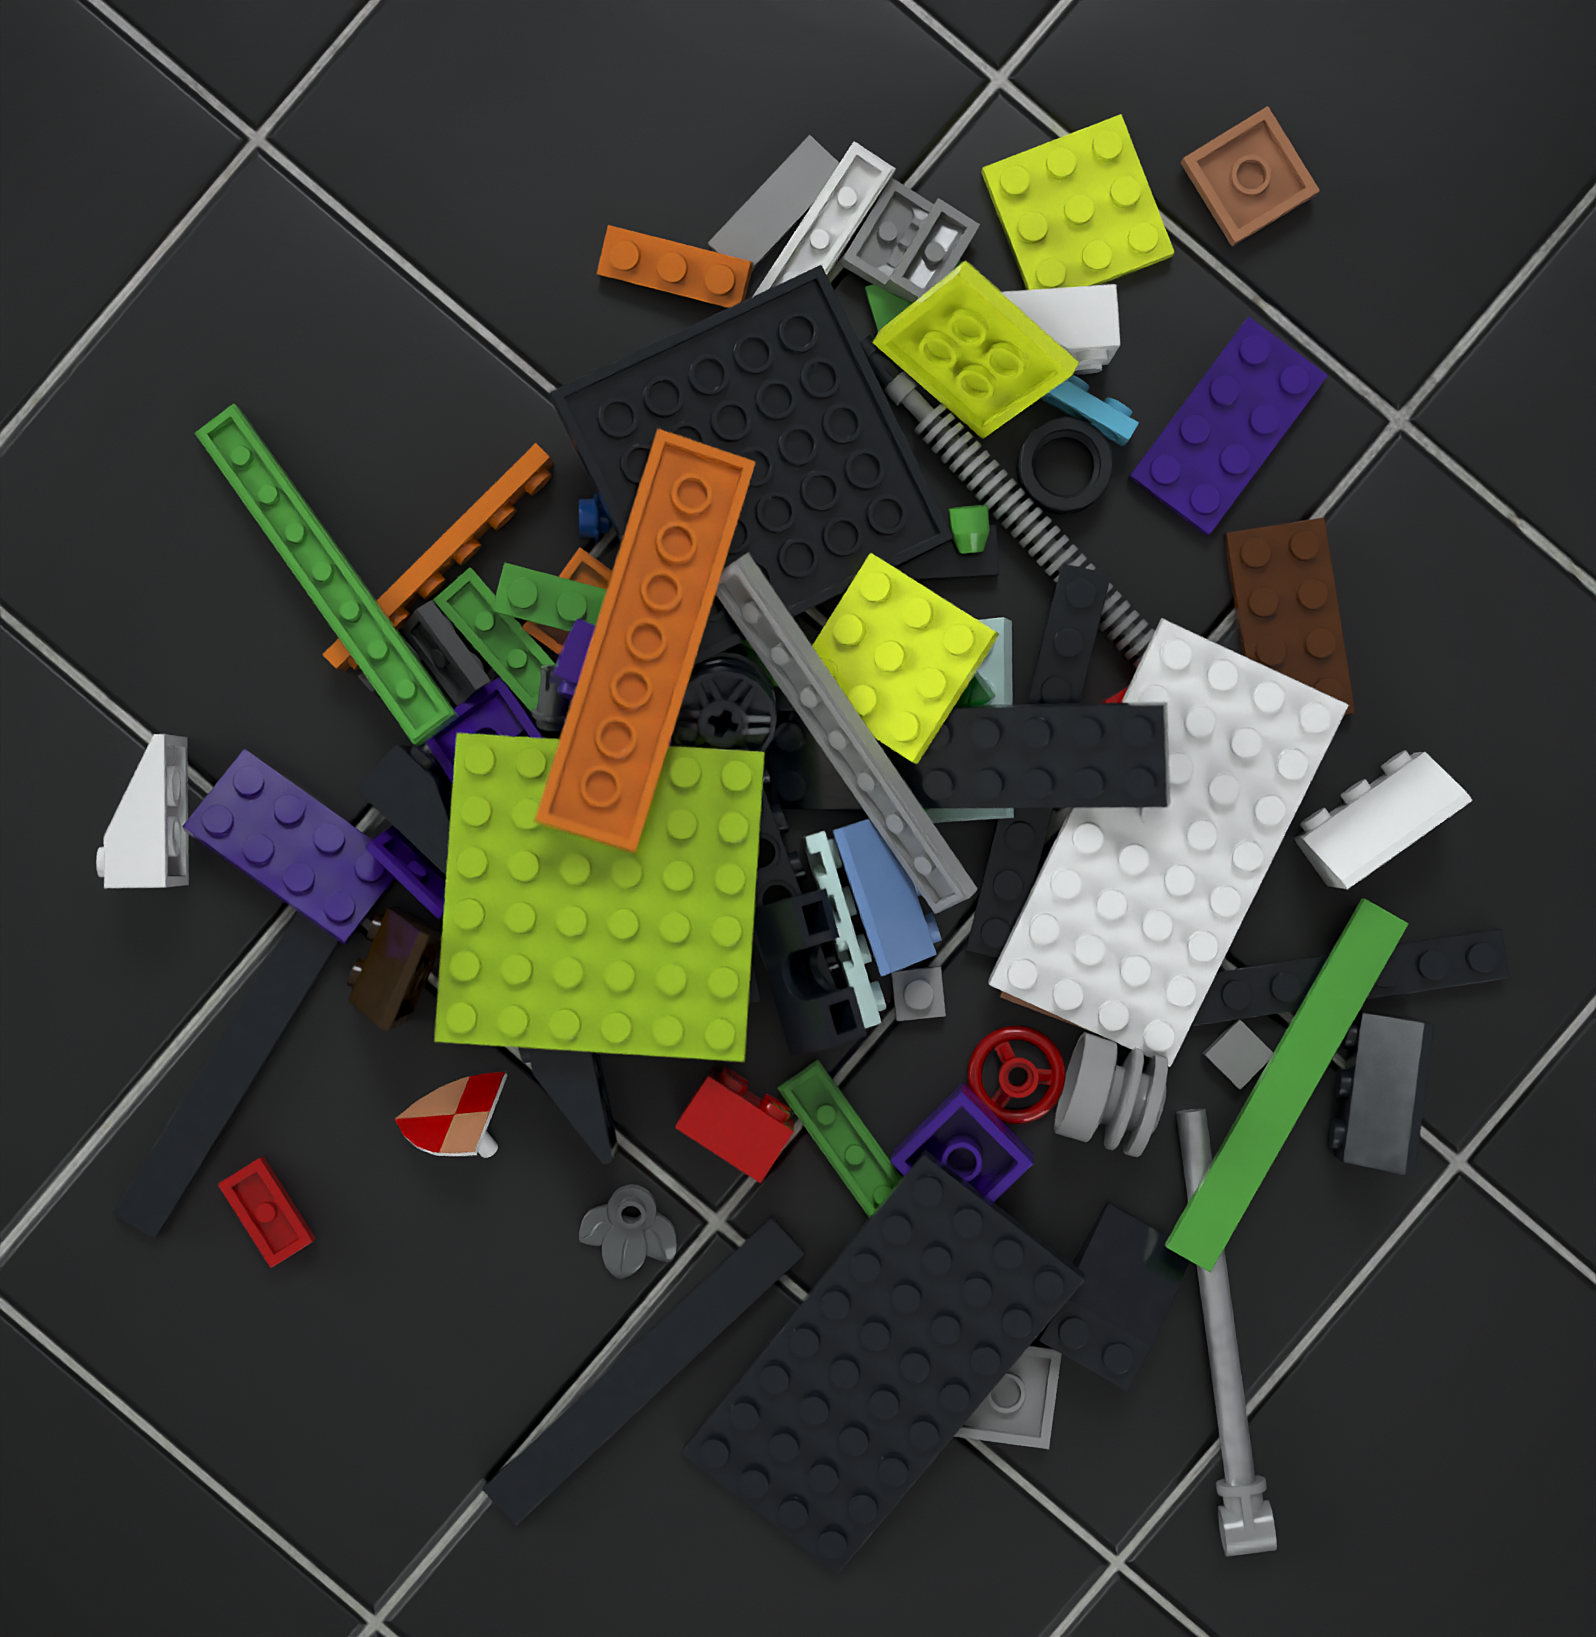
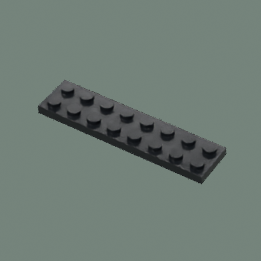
M1167 702L955 705L918 764L911 762L876 739L923 809L1168 807L1171 804ZM776 708L777 720L774 737L768 745L770 778L773 784L771 785L772 806L780 803L781 809H863L794 708Z

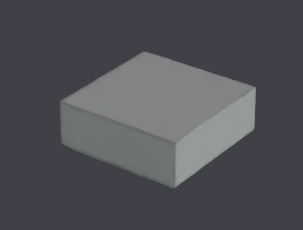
M1237 1019L1203 1054L1238 1089H1241L1270 1060L1273 1052L1240 1019Z

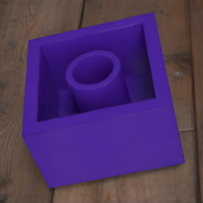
M963 1082L892 1151L890 1160L904 1175L921 1153L927 1150L994 1202L1033 1165V1152Z

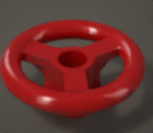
M1007 1026L991 1032L978 1043L969 1059L967 1068L968 1087L1003 1123L1025 1124L1038 1120L1050 1112L1057 1104L1065 1086V1064L1059 1049L1049 1037L1030 1027ZM1019 1040L1033 1044L1046 1056L1050 1069L1036 1068L1028 1059L1016 1057L1008 1041ZM995 1049L1002 1062L998 1072L1000 1086L993 1097L990 1098L983 1086L982 1068L989 1053ZM1015 1067H1021L1026 1072L1025 1080L1020 1084H1012L1008 1079L1009 1072ZM1038 1084L1049 1085L1043 1098L1036 1104L1024 1109L1005 1108L1011 1097H1027L1035 1091Z

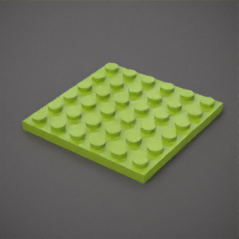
M456 733L435 1042L745 1061L765 753L668 746L636 852L630 853L534 822L560 739Z

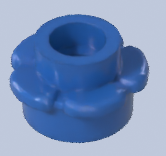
M593 494V498L578 499L579 538H594V543H598L600 533H609V516L603 504L599 503L598 494Z

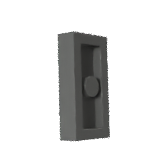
M433 600L417 608L401 627L403 633L457 707L482 690L491 681L485 674L480 659L467 649L456 634L453 622L446 614L440 612Z

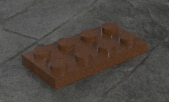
M1325 518L1225 533L1223 536L1242 656L1348 704L1344 715L1355 713Z

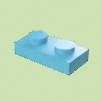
M1072 375L1040 398L1073 418L1086 420L1100 430L1105 437L1122 447L1128 442L1139 422L1130 418L1133 412L1126 405L1109 397L1104 402L1088 393L1089 385L1075 375Z

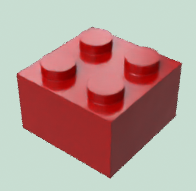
M724 1066L722 1071L719 1072L711 1067L680 1114L675 1128L761 1183L794 1132V1120L790 1118L791 1114L789 1113L791 1108L768 1093L765 1094L763 1099H760L747 1090L749 1081L734 1070Z

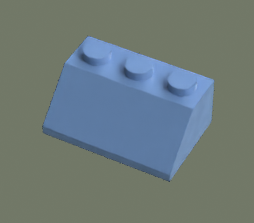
M870 818L832 830L880 975L884 976L937 955L933 943L942 941L935 917L933 913L923 915L917 897L922 894Z

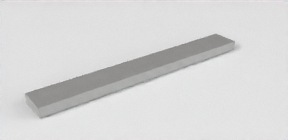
M749 553L724 568L715 594L933 912L937 914L970 898L978 890Z

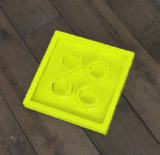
M1122 114L982 168V176L1026 290L1098 286L1171 258L1175 253Z
M964 261L880 329L872 342L982 439L1071 377L1079 363L967 261Z
M870 553L812 647L872 735L911 762L918 764L1000 634Z

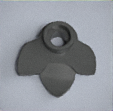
M631 1184L620 1187L611 1195L608 1204L590 1209L580 1225L579 1241L587 1245H602L604 1264L609 1272L618 1279L634 1274L642 1266L646 1256L664 1262H672L676 1254L677 1238L673 1223L657 1212V1203L654 1196L640 1185ZM627 1206H635L641 1213L638 1216H629L624 1213L623 1209Z

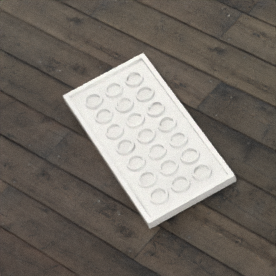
M1161 618L1121 703L1167 702L1171 804L1168 807L1070 808L988 979V983L997 989L1129 1049H1142L1144 1055L1151 1059L1154 1053L1165 1056L1168 1059V1066L1171 1067L1341 722L1348 704Z

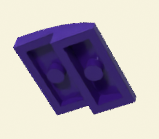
M392 825L371 840L365 848L439 920L443 919L446 875Z

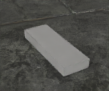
M809 135L708 242V247L713 252L754 262L753 271L807 214L839 165V162Z

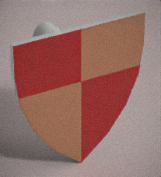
M485 1073L461 1078L441 1086L417 1100L396 1117L395 1121L403 1136L422 1151L436 1156L454 1157L471 1156L479 1153L483 1158H488L495 1154L498 1149L497 1143L487 1132V1127L507 1078V1073Z

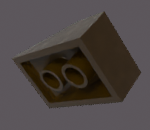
M396 906L387 908L385 915L379 912L376 914L366 937V940L373 942L366 960L358 958L349 975L347 986L353 988L349 1001L379 1028L390 1031L411 1020L440 953L443 926Z

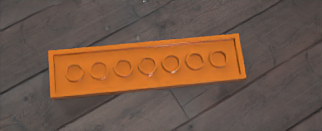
M661 429L657 430L534 819L535 823L630 853L636 852L756 463L755 461Z

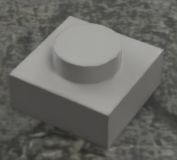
M940 966L904 969L891 973L896 1021L946 1016Z

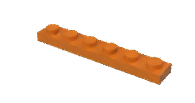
M537 443L377 600L397 630L410 618L411 614L407 610L420 597L426 601L442 588L446 582L442 575L456 561L463 565L478 552L482 546L478 539L491 527L496 531L502 528L517 512L513 505L526 492L531 496L536 494L551 479L552 474L548 470L554 465V462ZM339 638L322 654L338 670L345 672L350 666L354 670L360 668Z

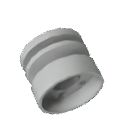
M1084 1032L1074 1048L1067 1067L1065 1086L1057 1103L1054 1131L1056 1134L1087 1143L1092 1138L1099 1123L1105 1124V1148L1109 1150L1117 1148L1124 1135V1153L1137 1158L1144 1151L1151 1133L1156 1129L1161 1117L1166 1098L1168 1059L1165 1056L1154 1053L1152 1059L1148 1058L1143 1068L1144 1052L1142 1049L1134 1048L1129 1052L1121 1067L1116 1065L1117 1043L1115 1041Z

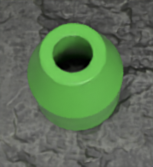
M988 505L948 508L949 529L954 537L952 540L958 552L975 553L984 551L990 531Z

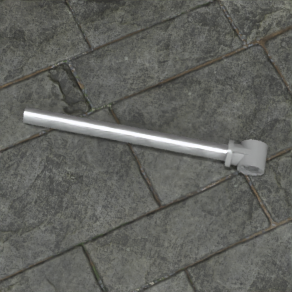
M1189 1109L1176 1112L1188 1202L1212 1162L1206 1109ZM1223 1249L1211 1272L1198 1265L1197 1272L1225 1478L1216 1482L1217 1493L1223 1496L1224 1503L1223 1506H1218L1219 1528L1225 1556L1275 1551L1277 1549V1540L1269 1500H1263L1262 1492L1267 1490L1266 1479L1263 1476L1255 1475L1226 1256L1225 1249Z

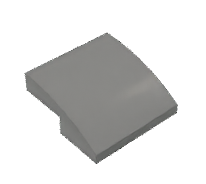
M891 178L839 264L868 282L914 303L953 271L980 224L938 198L933 204L894 178Z

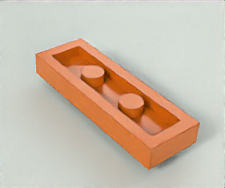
M608 225L597 274L730 308L745 301L754 262Z

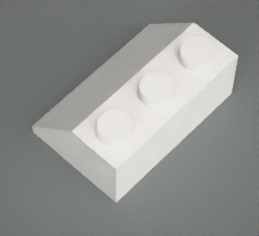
M1404 750L1381 766L1385 774L1371 784L1366 779H1363L1343 792L1340 796L1344 803L1328 813L1324 807L1301 822L1300 825L1304 831L1293 839L1327 887L1349 889L1473 800L1426 752L1409 755Z

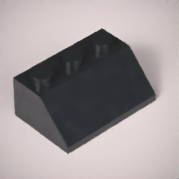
M1359 1010L1341 1042V1048L1347 1050L1345 1069H1339L1335 1079V1098L1341 1099L1338 1119L1333 1118L1330 1123L1328 1144L1330 1148H1334V1156L1345 1163L1415 1176L1434 1024L1408 1016Z

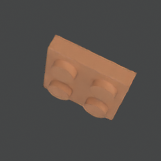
M1268 106L1185 156L1180 162L1232 247L1313 198L1320 191Z

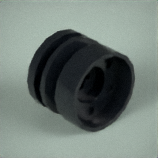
M739 643L692 667L672 732L674 742L678 747L764 752L774 737L777 720L776 688L772 675L754 650ZM723 710L731 712H727L723 719L715 717L720 716Z

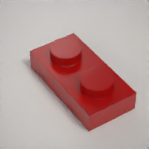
M264 1155L218 1184L270 1268L316 1239Z

